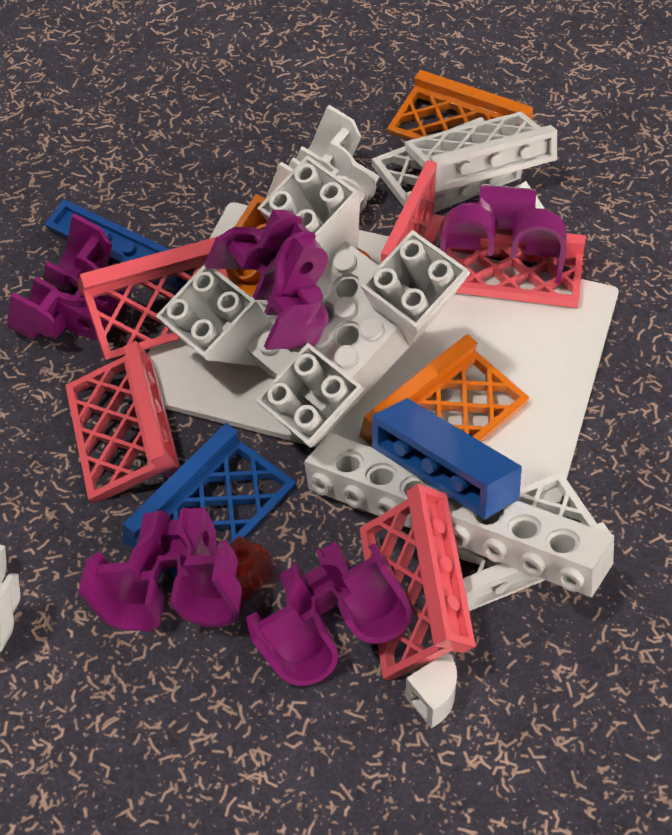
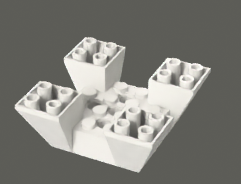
M307 155L257 209L267 221L272 210H287L293 212L296 216H301L303 225L309 232L315 233V239L328 254L327 268L316 283L323 294L322 304L329 315L328 325L320 341L314 347L307 343L303 348L266 350L264 344L278 315L267 316L264 313L268 304L267 300H255L216 269H206L204 265L164 306L156 317L206 360L259 366L271 375L274 380L255 401L311 448L336 428L433 322L470 275V272L413 230L380 265L373 262L358 250L360 193Z

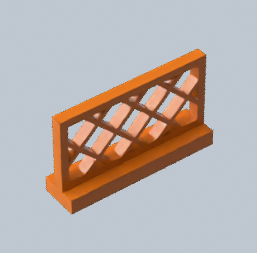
M419 70L414 78L415 86L389 124L387 133L406 140H413L441 129L446 131L448 127L461 123L464 124L480 117L486 121L517 112H523L533 121V107ZM420 98L430 102L431 106L416 110L414 103ZM452 109L457 111L459 115L443 119L441 112ZM432 114L436 115L437 122L422 125L421 117ZM414 120L417 128L410 130L398 128L401 123Z
M466 334L364 415L359 436L371 445L372 415L408 398L427 410H435V415L442 418L441 411L461 412L462 425L454 426L469 435H474L472 437L483 442L525 406L530 397L475 350L478 343ZM474 365L485 374V382L467 381L466 371ZM443 389H460L461 402L441 401V391ZM467 390L486 391L487 404L467 403ZM493 392H505L514 402L510 405H494ZM468 412L487 413L488 424L485 426H468Z

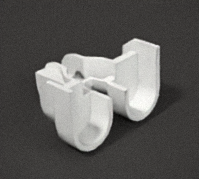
M328 105L309 149L302 146L297 158L293 157L289 166L283 162L279 164L266 198L308 155L360 193L361 213L366 207L367 200L374 196L376 184L380 176L357 163L352 157L361 139L354 119Z

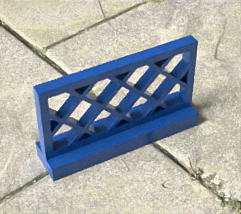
M225 423L123 523V543L132 549L138 544L144 513L164 510L171 519L178 520V512L184 507L205 508V506L227 505L229 520L212 522L215 530L230 529L231 540L229 544L235 550L296 486V482L237 439L238 431L228 423ZM236 454H239L250 462L251 471L229 472L228 462ZM272 479L282 485V487L274 494H259L257 480ZM252 480L253 495L232 496L230 481ZM225 481L226 496L204 497L203 487L208 482ZM267 502V503L261 508L260 503ZM255 504L256 514L251 519L234 520L233 505ZM236 528H242V529L236 534L235 529H236ZM177 568L165 569L174 577L178 575Z

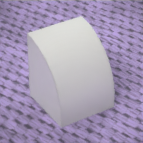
M447 653L406 678L405 697L430 728H433L446 718L454 703L457 670L452 656Z

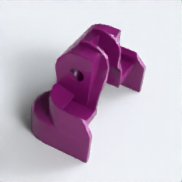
M481 184L479 203H462L452 208L446 214L442 226L440 250L446 253L448 247L479 250L480 238L489 239L488 256H493L496 228L510 229L513 232L511 258H516L518 243L526 242V255L556 257V283H561L567 245L566 225L552 211L535 208L536 189Z
M272 210L264 230L254 227H233L216 237L204 264L206 269L257 270L262 275L252 297L255 300H267L268 304L264 311L267 316L278 315L264 344L266 350L303 348L307 343L314 347L320 341L329 319L328 312L322 304L323 294L316 285L327 268L328 254L315 239V233L309 232L303 225L301 216H296L293 212L287 210Z
M75 213L72 215L67 245L59 264L56 266L47 261L43 280L35 277L33 280L29 300L14 292L10 296L7 319L8 328L30 339H34L40 334L55 339L67 327L77 335L98 341L84 296L81 295L77 282L80 274L104 268L108 264L112 244L101 227ZM56 287L64 291H70L76 287L78 291L73 296L71 294L59 291ZM126 289L119 290L116 292L121 295H124ZM133 289L129 292L128 299H130ZM107 294L94 297L97 310L112 317L120 301ZM123 304L119 313L125 314L129 306ZM101 320L103 329L105 330L108 323ZM112 325L110 331H113L115 326Z
M204 507L182 508L178 520H171L169 514L164 510L144 513L138 544L134 547L129 562L109 563L100 551L96 552L86 559L78 590L79 594L107 625L118 630L145 632L153 631L159 627L165 595L158 581L164 569L177 568L178 575L174 579L170 604L183 619L193 624L205 627H222L234 623L239 617L242 599V588L236 578L238 566L236 554L227 539L220 541L216 549L214 524Z
M336 541L323 549L318 547L316 552L321 564L320 566L305 574L299 564L294 561L289 569L280 573L286 592V607L263 620L257 612L246 617L252 643L285 682L296 686L312 685L322 681L332 673L338 662V651L331 632L322 620L321 615L336 606L339 607L343 620L352 633L361 641L367 643H385L396 639L409 626L413 613L403 586L393 573L389 561L375 543L368 546L373 556L355 567L351 565Z

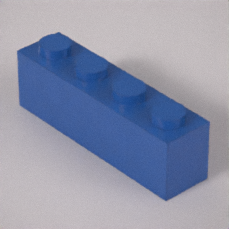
M406 398L372 415L373 449L439 491L446 493L447 496L483 519L489 518L519 500L522 466L410 399Z

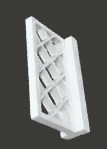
M523 112L404 142L405 151L422 168L427 160L437 162L436 192L557 160V129L552 125L540 127Z
M480 117L478 119L464 123L449 130L483 122L485 120L482 117ZM405 146L372 158V167L403 207L411 191L406 193L402 188V184L415 185L419 177L406 174L408 167L423 169L405 151ZM394 163L403 165L402 172L388 170L385 166ZM522 170L440 192L435 191L434 213L480 195L481 184L503 186L521 178Z
M562 472L520 487V498L518 501L563 517L579 520L582 524L610 533L603 522L598 524L595 522ZM558 487L564 496L562 505L540 499L542 492ZM457 548L459 559L480 565L477 573L463 578L469 611L545 581L542 578L530 576L524 571L503 563L491 561L485 556Z

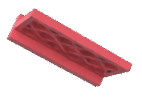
M426 161L381 252V263L412 230L434 246L436 245L445 216L434 214L437 162Z
M496 228L493 256H488L489 239L480 238L479 250L447 248L446 254L470 272V275L456 293L578 308L586 235L567 233L564 266L574 268L562 273L561 283H556V257L526 255V242H519L516 258H511L513 232L510 229ZM452 251L470 255L460 260ZM487 257L502 258L504 260L494 264ZM521 261L536 262L538 264L528 268ZM479 262L485 269L475 274L468 266ZM513 266L519 274L509 278L503 270ZM547 270L555 278L544 282L537 275ZM494 276L501 283L489 285L483 280ZM528 280L535 288L531 290L522 289L518 284ZM563 284L572 292V295L557 293L553 288Z
M216 237L79 275L77 283L81 295L84 296L105 362L125 356L123 347L110 350L106 335L112 325L131 335L127 345L132 343L134 338L143 341L139 342V345L144 350L181 340L175 333L166 335L169 329L167 326H165L160 337L153 339L139 333L138 330L146 315L162 323L156 317L157 313L151 311L150 308L158 294L169 300L175 296L161 288L165 279L176 275L188 282L205 264ZM216 269L229 279L226 269ZM191 270H195L192 276L184 273ZM161 279L158 286L151 283L152 281ZM143 285L154 291L146 308L127 298L132 287ZM126 289L124 295H121L116 292L119 290ZM107 294L120 301L112 317L97 310L94 297ZM123 304L143 313L135 329L115 320ZM101 320L108 323L105 330L103 329Z
M137 341L123 347L125 356L65 385L87 496L91 503L104 501L161 473L169 479L180 468L153 360ZM126 370L127 374L119 387L110 384L116 374ZM89 387H95L87 402L79 400L78 392ZM105 391L115 393L106 408L97 406ZM125 397L133 399V403L126 414L116 412ZM91 414H100L101 417L94 429H86L84 425ZM111 419L119 420L121 423L112 437L103 434ZM131 425L140 428L133 443L123 441ZM98 441H102L108 444L98 460L91 457L90 453ZM118 447L128 450L119 466L109 463ZM138 454L145 455L148 465L136 471L129 470ZM104 470L114 472L108 484L97 488L96 482L100 479Z
M416 484L406 490L408 498L406 501L359 528L364 561L373 556L368 546L376 544L375 534L383 529L388 530L380 551L389 561V564L394 567L393 573L400 583L405 574L412 578L406 595L413 614L419 617L410 638L402 633L396 639L385 643H377L382 677L385 680L397 679L451 651L465 653L476 647L447 494L421 484ZM410 514L412 527L409 534H406L401 530L407 516ZM398 537L406 540L398 560L395 561L390 556ZM415 549H417L419 564L414 572L408 568ZM423 586L426 602L423 609L420 610L414 605ZM430 624L433 645L425 648L421 643ZM399 640L407 644L401 661L395 664L394 651Z

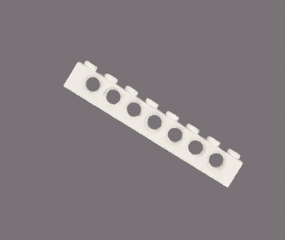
M328 433L304 461L308 488L310 490L378 516L408 499L406 490L416 484L438 490L377 450L332 433ZM447 496L457 548H464L485 556L491 561L503 563L524 571L530 576L542 578L560 585L569 591H576L591 598L613 565L614 535L518 500L489 518L483 519ZM410 514L404 523V526L409 528L412 527Z

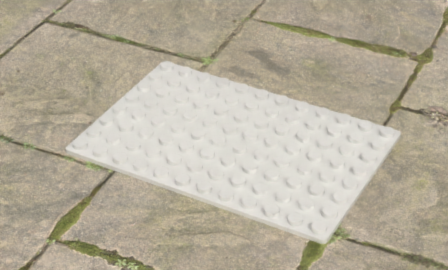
M235 202L229 203L210 238L218 237L235 227L248 205ZM359 230L358 248L367 252L373 262L380 265L381 252L389 236ZM452 251L460 260L470 255ZM489 259L494 264L500 262L498 260ZM479 262L468 266L475 274L485 269ZM513 266L503 270L509 278L519 274ZM547 271L537 275L544 282L555 278ZM494 276L483 280L489 285L501 283ZM581 279L578 308L455 293L433 322L330 433L372 448V444L369 445L359 436L364 415L468 334L478 343L475 350L530 397L525 406L482 443L522 466L520 487L558 472H562L567 480L619 290L615 286ZM528 280L518 284L522 289L531 290L535 288ZM563 284L553 288L557 293L572 295V292ZM163 324V326H162L161 330L159 331L157 337H160V335H161V333H162V331L164 330V328H165L166 325ZM168 329L166 335L174 332ZM182 339L150 348L148 355L154 363L165 409L223 424L228 423L230 426L305 444L255 401L274 380L261 367L206 360ZM473 365L466 371V380L485 382V374ZM443 389L441 391V401L461 402L460 389ZM467 390V403L487 404L486 391ZM493 392L494 405H510L514 402L505 392ZM428 410L435 414V410ZM441 411L443 420L453 425H462L461 412ZM468 412V426H485L488 424L487 413ZM324 438L317 442L313 447H317ZM554 487L542 492L540 499L560 504L562 493L558 487Z

